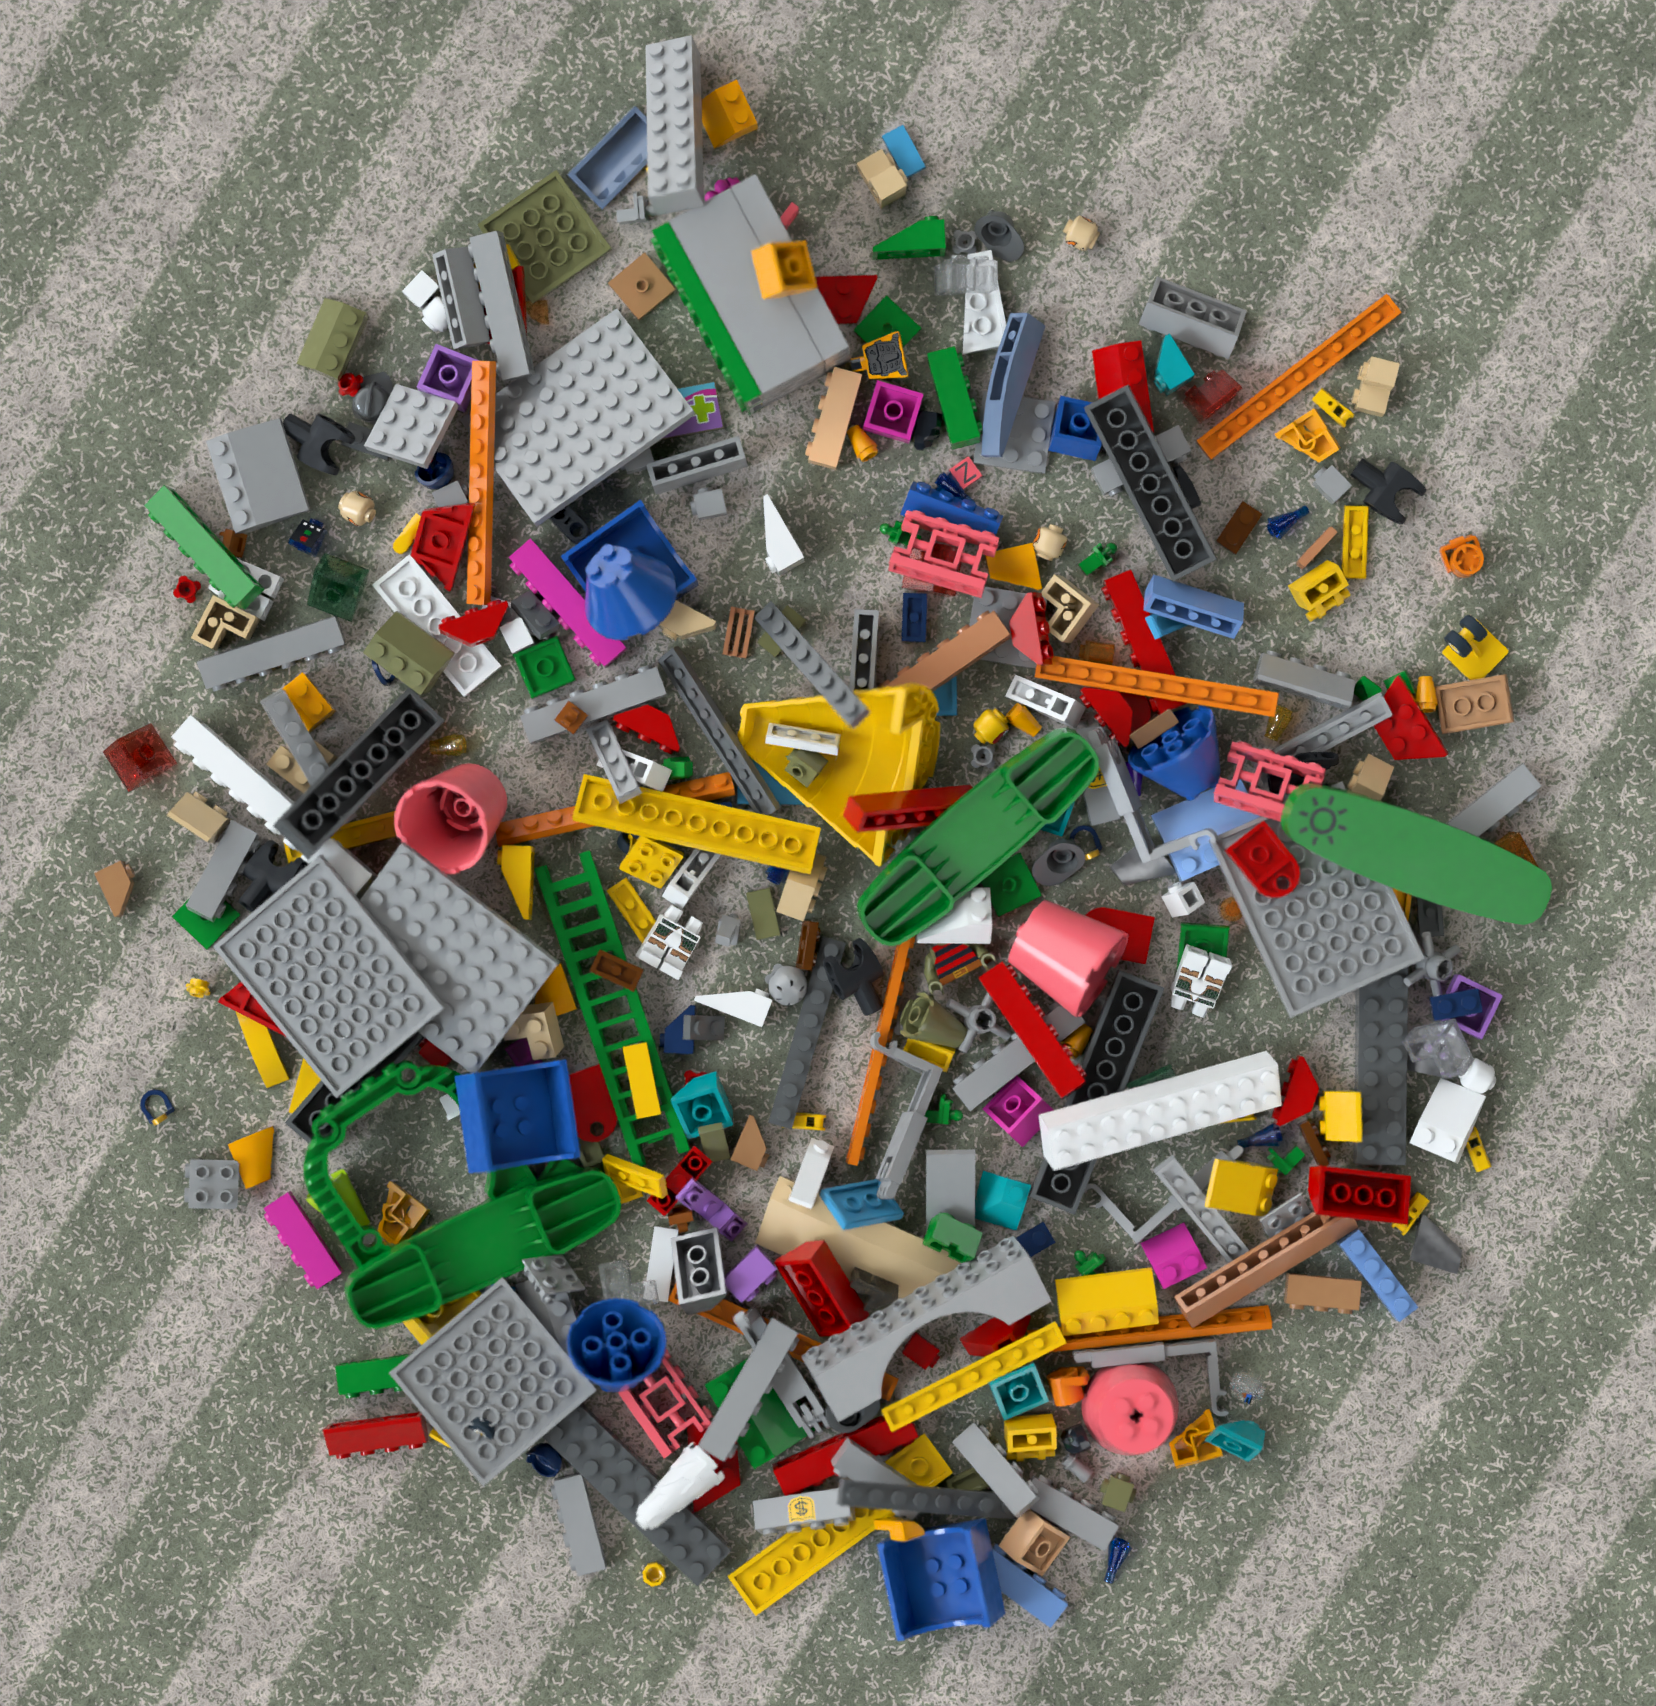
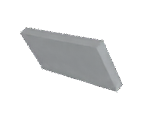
M975 1149L926 1150V1232L931 1218L940 1212L951 1214L956 1220L975 1227Z

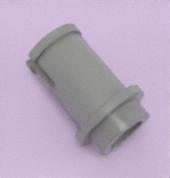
M1068 1453L1061 1462L1064 1470L1068 1469L1083 1483L1093 1473L1091 1469L1077 1458V1454Z

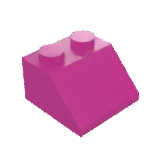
M877 380L863 430L909 444L924 394Z
M1018 1076L1011 1079L983 1108L1022 1147L1040 1130L1039 1115L1054 1111Z
M1184 1222L1140 1243L1163 1289L1207 1268Z

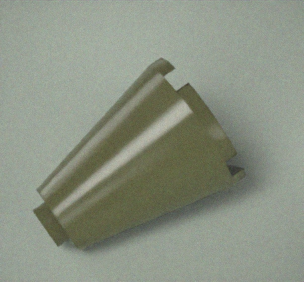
M920 992L916 994L919 996L915 1000L910 999L907 1002L899 1023L903 1025V1031L900 1030V1033L904 1037L953 1048L960 1047L967 1035L966 1026L932 996L925 992Z

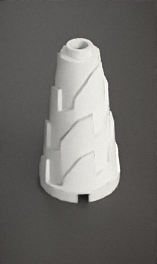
M691 1442L683 1450L684 1452L670 1467L667 1474L655 1486L654 1491L638 1507L636 1512L638 1517L635 1520L644 1530L647 1528L652 1530L654 1527H659L674 1513L681 1511L693 1500L698 1499L725 1478L722 1471L718 1474L713 1471L718 1466L698 1445L695 1446Z

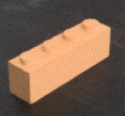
M834 367L833 373L828 372L824 385L828 387L826 396L821 395L818 409L822 410L820 419L815 418L811 431L816 433L814 441L808 442L805 455L809 456V463L834 470L837 469L862 380V374Z

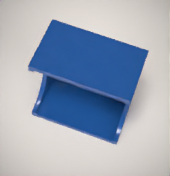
M641 500L561 555L563 561L585 592L587 580L586 567L591 559L600 552L601 548L607 544L624 547L655 557L668 565L676 578V601L699 585L695 576L674 550Z
M566 1060L455 1076L469 1173L490 1172L504 1168L580 1157Z
M986 1518L923 1528L925 1535L907 1541L891 1540V1536L877 1544L897 1641H903L921 1633L954 1626L983 1625V1628L991 1627L1006 1614Z

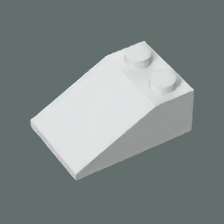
M767 494L763 496L768 556L765 560L772 574L777 572L781 576L804 563V556Z
M974 887L955 901L949 913L917 934V943L990 944L992 931L990 888Z
M1440 1078L1416 1126L1410 1143L1458 1164L1486 1096Z

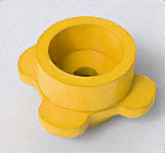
M192 978L190 983L185 986L191 996L203 998L204 995H210L209 983L207 981Z

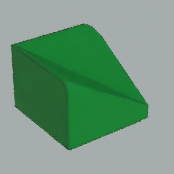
M1361 676L1355 683L1354 695L1365 701L1380 693L1382 688L1366 676Z

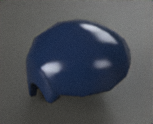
M538 1443L526 1453V1462L532 1463L533 1468L542 1476L555 1477L561 1470V1455L548 1443Z

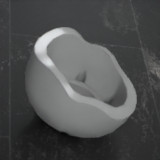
M793 966L780 967L769 981L771 997L779 1004L785 1006L794 1005L801 1001L807 992L808 986L804 972Z

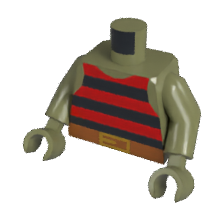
M937 943L936 946L929 949V953L925 956L924 975L929 986L930 996L934 998L933 992L935 990H940L943 996V986L982 965L989 971L988 963L994 961L997 965L998 961L994 955L988 952L983 944Z

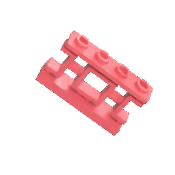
M907 510L901 530L912 533L907 550L894 547L888 571L982 598L988 574L977 570L982 555L995 557L999 537L989 531L980 532L973 530L965 524L956 525L949 523L948 520L941 517L932 518L926 516L921 511ZM919 528L933 532L930 542L916 539ZM936 541L958 547L954 563L931 557ZM966 542L979 546L976 556L963 552ZM913 548L926 551L924 562L910 558ZM960 562L973 565L970 576L957 572Z
M1232 742L1227 761L1237 764L1232 781L1220 777L1214 791V802L1281 822L1282 811L1285 804H1282L1285 794H1291L1298 787L1289 784L1292 773L1305 777L1303 784L1313 783L1322 785L1326 769L1317 763L1310 762L1307 764L1301 762L1293 756L1286 755L1284 757L1277 755L1270 749L1263 748L1260 750L1254 748L1246 742ZM1245 759L1258 763L1255 773L1242 770ZM1262 772L1284 778L1279 795L1257 789ZM1239 779L1251 782L1249 794L1235 790Z
M665 1349L662 1363L675 1382L672 1383L668 1375L658 1382L655 1381L652 1375L645 1378L643 1381L648 1386V1389L639 1395L644 1403L643 1405L640 1404L630 1389L618 1392L663 1458H666L681 1447L675 1435L692 1423L695 1424L699 1432H702L709 1427L712 1422L711 1418L714 1417L706 1405L702 1407L698 1402L697 1398L700 1396L692 1385L689 1387L683 1380L686 1376L678 1365L674 1367L669 1361L671 1355L667 1349ZM666 1383L679 1403L660 1416L647 1398V1395ZM683 1393L700 1415L703 1422H700L696 1415L686 1422L681 1418L677 1410L687 1403L682 1397ZM651 1416L654 1417L657 1423H660L669 1416L677 1427L667 1435L672 1443L671 1445L668 1444L650 1418Z

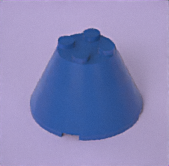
M607 544L601 548L600 552L591 559L586 567L585 614L592 628L603 637L613 640H629V636L639 633L641 635L647 634L664 621L674 606L677 597V590L675 589L676 578L668 565L655 557L624 547Z
M1199 705V709L1196 710L1186 707L1173 712L1179 721L1178 724L1140 749L1132 746L1128 755V762L1135 771L1174 793L1186 797L1188 801L1196 799L1207 788L1216 787L1220 779L1221 769L1216 719L1212 710L1202 705Z
M613 1298L596 1302L581 1311V1315L570 1326L567 1348L571 1362L584 1377L600 1386L605 1392H622L636 1387L639 1382L650 1376L658 1368L665 1354L666 1335L661 1321L653 1311H648L633 1300Z

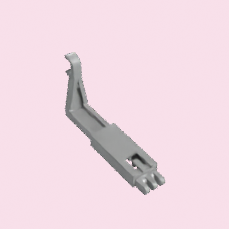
M1101 726L1089 732V739L1098 756L1100 769L1118 814L1125 818L1142 863L1188 846H1192L1197 851L1200 847L1197 839L1204 835H1208L1212 843L1216 844L1218 842L1217 833L1213 829L1206 828L1160 844L1155 848L1139 809L1142 806L1116 739L1108 740L1106 732Z
M875 1032L870 1038V1044L874 1050L889 1056L918 1073L923 1072L907 1112H902L875 1178L881 1181L877 1197L879 1199H893L899 1185L902 1183L927 1121V1117L924 1115L943 1069L897 1048V1040L889 1042L888 1048L878 1043V1038L881 1036L880 1032Z
M1235 1146L1227 1154L1221 1150L1191 1178L1203 1191L1209 1186L1215 1159L1236 1161L1243 1155V1148ZM1087 1184L1084 1193H1087L1089 1189H1094L1101 1196V1201L1096 1203V1209L1103 1206L1137 1245L1176 1210L1179 1213L1183 1209L1182 1205L1172 1194L1167 1199L1169 1202L1141 1228L1134 1232V1225L1096 1184Z
M756 1306L745 1313L742 1310L734 1315L735 1317L733 1318L753 1349L767 1327V1323ZM787 1352L784 1357L787 1360L781 1373L776 1371L771 1379L775 1381L773 1388L799 1428L803 1427L809 1438L813 1439L815 1437L814 1432L811 1430L813 1426L819 1434L823 1432L819 1424L821 1421L827 1429L830 1428L825 1418V1408L790 1353ZM805 1396L813 1410L810 1411L806 1403L799 1407L796 1401Z
M1214 1337L1076 1349L1072 1352L1076 1362H1091L1092 1368L1165 1361L1167 1356L1205 1353L1211 1408L1217 1416L1229 1414L1225 1408L1222 1410L1217 1409L1216 1398L1219 1395L1225 1396L1227 1391L1220 1389L1217 1347Z

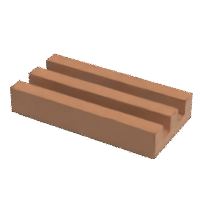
M1329 527L1298 559L1296 565L1304 569L1338 532L1333 527Z
M731 607L723 655L747 658L755 611ZM735 613H739L733 651H728ZM744 615H749L743 652L739 653L738 648Z

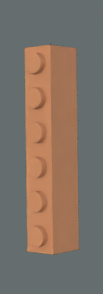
M986 611L976 618L978 622L971 627L969 624L965 625L956 632L958 636L951 641L949 638L943 640L937 645L938 650L932 654L929 652L923 654L917 659L918 663L912 668L909 666L903 668L897 673L898 677L891 682L886 680L877 688L916 683L926 686L934 692L1012 638L1011 633L995 611L991 613Z

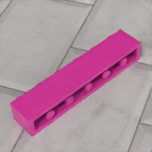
M531 538L509 557L512 561L509 566L518 576L523 574L528 579L525 583L534 594L539 592L543 596L542 604L550 613L553 610L558 613L560 617L557 621L566 631L569 628L572 629L576 634L573 639L582 649L587 646L592 652L589 657L598 667L601 664L605 668L608 667L627 650L620 640L603 637L592 628L585 614V600Z

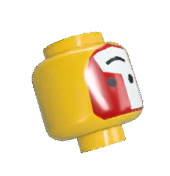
M996 708L994 710L986 709L973 723V727L976 730L974 736L983 744L986 742L997 744L1009 731L1007 724L1009 720Z

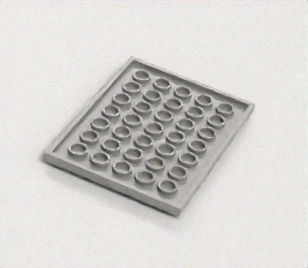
M616 308L534 367L536 375L516 379L496 393L494 468L532 522L538 527L696 414ZM471 412L460 419L469 433L471 430Z
M1343 782L1330 786L1346 790ZM1261 816L1218 835V842L1216 844L1212 843L1211 839H1209L1212 850L1290 1018L1425 959L1391 887L1348 870L1287 837L1282 829L1281 822ZM1263 820L1293 855L1300 869V878L1297 886L1290 894L1282 898H1268L1257 892L1225 852L1228 847ZM1278 877L1276 885L1279 889L1285 890L1289 887V881L1285 877Z
M405 842L399 846L360 900L446 1006L417 1032L470 1073H477L560 962Z
M323 855L313 860L213 946L336 1098L446 1008L444 1003Z

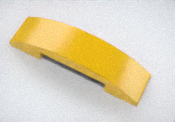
M236 1012L247 1045L266 1088L289 1080L269 1028Z

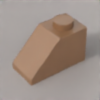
M119 861L94 873L114 917L123 916L134 886L132 878L135 877L131 865L125 864L124 861Z
M750 1114L730 1160L757 1171L759 1166L764 1168L769 1154L765 1153L767 1146L755 1116Z

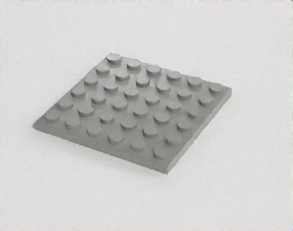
M503 1277L389 1372L483 1487L597 1391L590 1381L578 1372L570 1357ZM477 1417H480L481 1421L485 1418L492 1422L489 1426H495L493 1439L481 1435L478 1428V1433L468 1428L469 1425H473L470 1422Z

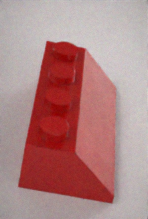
M1142 341L1118 343L1092 350L1098 400L1129 384L1154 433Z
M1329 1166L1309 1167L1308 1193L1316 1215L1408 1225L1411 1176Z
M825 1240L805 1242L775 1260L774 1264L819 1337L841 1334L853 1324L864 1321L870 1315Z
M422 1412L328 1424L323 1429L329 1456L336 1455V1459L351 1457V1453L360 1452L361 1456L375 1454L376 1449L383 1448L385 1452H394L399 1450V1446L408 1445L409 1449L421 1448L423 1443L429 1440L426 1417Z

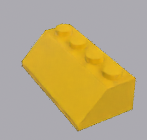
M1152 1267L1055 1279L1059 1322L1063 1336L1159 1324Z

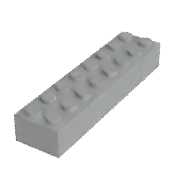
M692 35L645 45L648 198L657 216L704 206L700 52Z

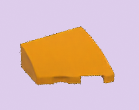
M1313 408L1274 434L1276 438L1292 445L1298 451L1304 452L1317 462H1321L1341 448L1316 408Z
M1033 543L997 550L994 558L985 555L990 579L1005 581L1035 590L1042 589Z
M562 963L556 966L535 996V1004L553 1002L556 1016L577 1009Z
M273 1126L228 1144L233 1159L239 1163V1173L246 1189L271 1179L273 1135L275 1131Z
M389 1181L387 1184V1188H389L386 1204L383 1203V1218L379 1222L378 1231L387 1242L399 1244L413 1235L430 1212V1209L396 1183Z
M1210 1409L1205 1410L1197 1420L1188 1425L1179 1436H1176L1169 1442L1176 1469L1223 1457L1220 1448L1208 1442L1202 1444L1206 1436L1215 1429Z
M884 1517L874 1520L875 1529L889 1530L891 1540L907 1541L925 1535L924 1529L916 1521L907 1518Z

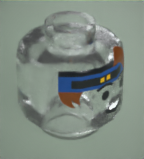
M1243 1369L1240 1372L1236 1371L1229 1385V1389L1232 1390V1397L1248 1405H1252L1256 1399L1261 1401L1267 1387L1263 1386V1376L1248 1369Z

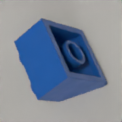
M1060 395L1048 451L1092 461L1096 460L1102 442L1084 409L1085 406L1093 402Z

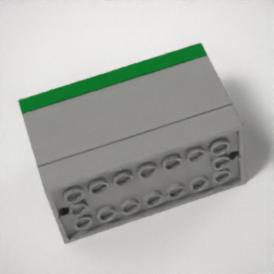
M756 174L732 186L731 189L729 188L704 202V206L692 208L673 218L669 223L666 222L652 230L654 237L651 238L655 252L661 263L666 267L672 284L679 291V297L684 306H687L696 328H699L706 347L710 349L718 369H721L724 380L730 391H733L735 400L742 412L746 410L751 415L820 378L825 373L833 371L834 367H840L851 361L849 346L818 288L782 298H762L751 251L769 243L789 242L792 240Z

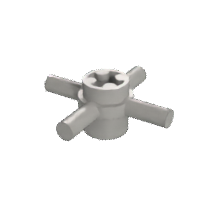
M1423 932L1421 934L1424 947L1422 954L1425 959L1415 963L1416 971L1405 977L1403 981L1406 986H1411L1421 978L1430 980L1433 996L1443 995L1440 981H1445L1450 977L1453 970V963L1450 959L1460 953V948L1458 945H1453L1443 953L1434 951L1431 932Z
M988 992L981 1005H973L967 1008L951 998L946 1004V1007L964 1016L963 1022L968 1031L958 1050L965 1054L968 1053L977 1034L991 1031L1005 1040H1008L1011 1036L1010 1031L996 1024V1016L990 1010L993 999ZM978 1016L979 1019L984 1020L981 1025L976 1023Z

